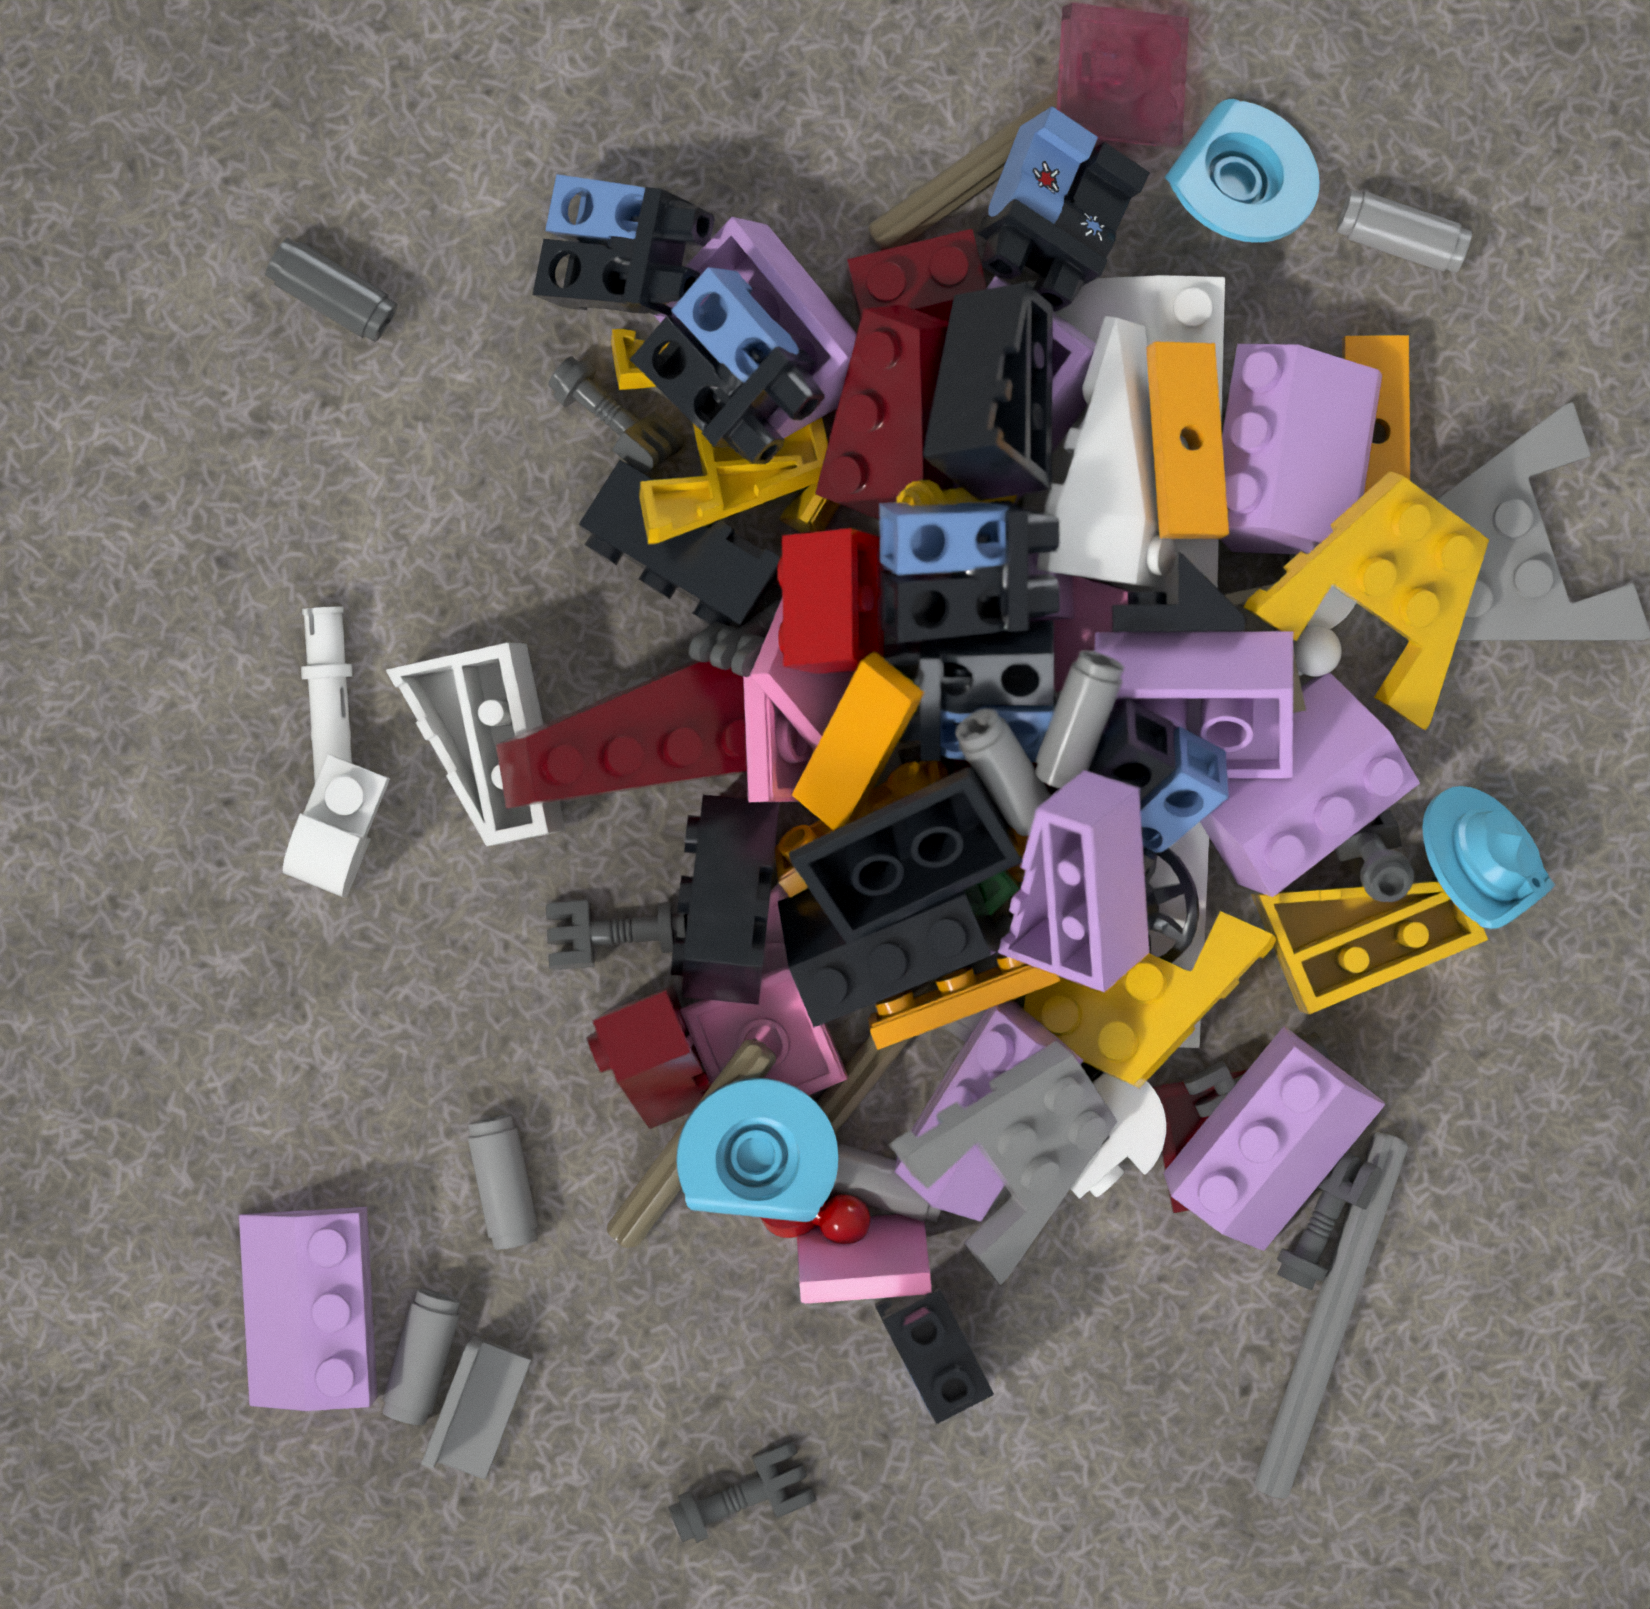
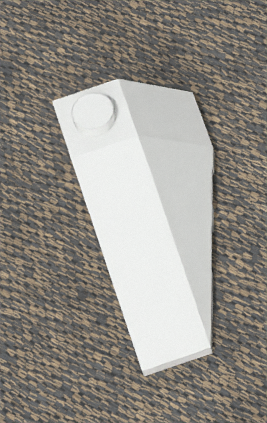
M1104 317L1083 384L1084 398L1089 405L1084 422L1081 423L1078 429H1069L1064 449L1069 454H1073V458L1064 485L1052 484V490H1050L1045 507L1046 513H1050L1059 519L1060 545L1057 552L1039 553L1036 570L1100 581L1165 589L1166 576L1174 565L1176 548L1173 539H1160L1146 353L1148 343L1146 329L1143 325L1116 317Z

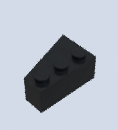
M1027 282L954 295L923 457L979 501L1052 490L1053 306Z
M619 460L578 524L582 530L590 534L584 545L614 565H617L621 557L624 556L642 567L644 570L638 580L664 597L671 599L675 591L678 590L697 602L698 604L692 614L708 625L716 621L728 626L731 624L738 629L748 622L763 600L764 594L770 589L777 578L778 563L781 557L766 548L764 551L737 535L735 529L720 520L660 543L648 544L639 495L641 481H651L653 479Z
M703 794L700 816L688 815L684 853L696 854L693 876L681 875L677 914L688 915L686 937H674L671 975L683 976L682 997L759 1005L780 802H749L748 799Z

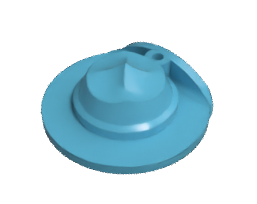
M1237 99L1224 100L1213 108L1164 177L1170 183L1171 188L1182 205L1204 226L1225 237L1253 243L1274 241L1296 231L1309 217L1315 207L1320 184L1317 163L1313 153L1298 131L1276 113L1262 106Z
M1457 786L1446 789L1435 796L1427 806L1423 819V840L1433 872L1444 891L1456 906L1481 927L1496 929L1507 925L1544 897L1555 886V883L1543 867L1539 850L1530 834L1504 805L1490 795L1475 788Z
M747 1078L728 1083L716 1089L694 1108L682 1128L677 1146L676 1162L679 1181L685 1193V1201L691 1210L808 1222L818 1215L820 1207L823 1206L833 1188L839 1157L837 1140L832 1125L821 1107L809 1095L783 1081L769 1078Z

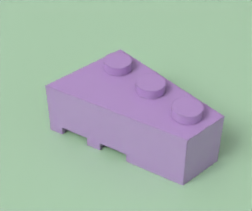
M1083 770L1036 810L1021 868L1026 870L1021 890L1012 898L1009 911L1014 914L1009 933L1001 939L998 953L1105 992L1149 953L1139 788Z

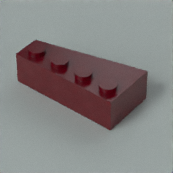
M693 660L624 691L600 699L598 702L575 712L561 716L496 744L506 809L747 772L744 677L733 673L731 667L723 670L712 666L710 660L705 663Z

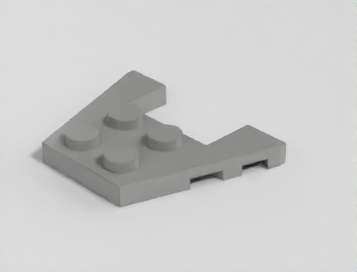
M1573 402L1558 408L1437 499L1439 503L1489 539L1457 641H1642L1650 638V630L1634 583L1575 603L1569 601L1529 482V477L1591 456Z
M1058 1041L1053 1042L989 1081L992 1092L964 1109L955 1102L937 1113V1121L940 1124L919 1137H916L909 1130L890 1144L910 1173L927 1189L974 1145L977 1146L1012 1196L964 1244L982 1268L1000 1285L1009 1277L1118 1122L1074 1055Z

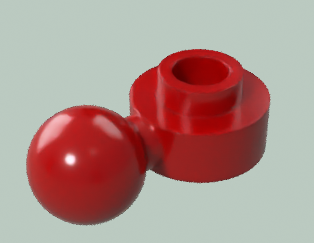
M848 1194L838 1195L825 1201L823 1206L820 1207L818 1215L808 1222L760 1217L764 1226L776 1236L795 1238L808 1233L815 1225H818L825 1237L836 1244H851L862 1240L868 1233L871 1223L870 1213L865 1203L859 1198Z

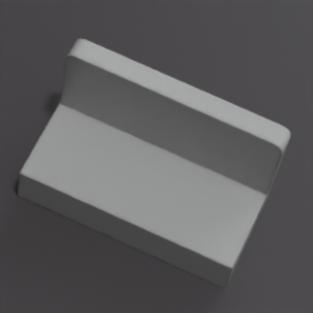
M472 1336L464 1349L421 1464L433 1469L437 1462L486 1480L532 1358Z

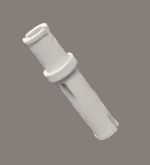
M344 607L302 609L305 624L307 666L301 667L302 679H308L315 784L327 754L352 763L346 677H352L353 672L352 664L345 663L342 616Z

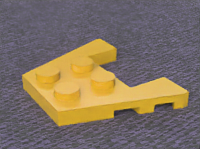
M612 329L611 348L619 390L656 387L630 360L645 342L637 340L636 331ZM668 342L666 345H664V346L662 347V349H661V351L659 352V354L665 349V347H666L670 342ZM822 417L785 437L783 447L767 464H752L733 448L714 447L702 435V430L693 424L703 476L641 481L639 498L648 544L660 543L817 483L828 446Z
M1389 471L1330 525L1333 532L1309 554L1299 552L1284 566L1287 574L1267 592L1259 588L1248 598L1243 607L1278 632H1293V640L1297 641L1331 586L1338 589L1409 640L1374 698L1411 724L1426 731L1436 708L1489 539L1406 477Z
M1220 911L1191 971H1187L1148 953L1105 992L1059 976L1060 982L1026 994L1024 1010L1083 1059V1063L1140 1089L1196 1029L1194 1027L1196 1023L1220 998L1224 1000L1240 983L1238 979L1259 957L1263 959L1273 948L1277 938L1267 931Z

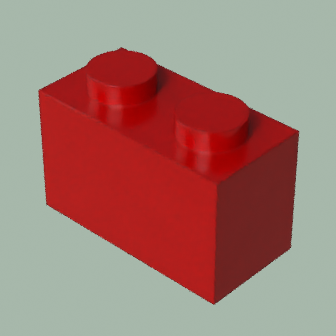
M852 528L782 536V557L778 563L777 573L782 588L783 621L778 630V642L783 653L784 667L813 674L855 671L858 669L861 661L874 652L884 659V631L881 629V570H883V564L880 562V537Z

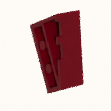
M904 305L863 309L815 495L880 520V503H896L900 492L905 490L906 486L912 482L930 480L936 483L941 490L954 489V481L923 457L949 322Z
M673 985L602 1013L592 1020L595 1031L586 1037L600 1073L612 1069L616 1082L649 1129L691 1113L711 1086L694 1045V1039L691 1033H689L681 1011L682 1006Z

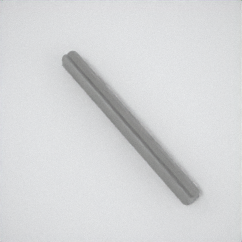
M1376 1132L1373 1135L1364 1164L1370 1162L1380 1167L1382 1175L1367 1209L1365 1210L1350 1204L1328 1266V1272L1319 1292L1255 1479L1257 1490L1268 1496L1286 1499L1290 1494L1408 1149L1407 1142L1399 1137L1384 1132Z

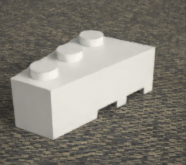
M508 642L386 669L394 686L399 687L417 718L416 724L425 740L430 741L448 772L446 777L486 846L506 844L566 831L560 801L506 809L496 744L543 725L527 644Z

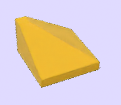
M817 482L810 485L783 511L779 519L801 533L820 532L826 529L840 504L815 495Z

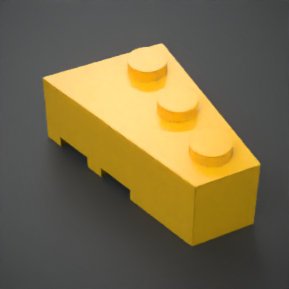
M1438 880L1413 882L1408 893L1400 900L1394 902L1374 900L1366 893L1363 886L1279 892L1274 897L1262 893L1251 894L1265 930L1277 938L1273 949L1300 1012L1309 1015L1488 940L1484 928L1456 906Z

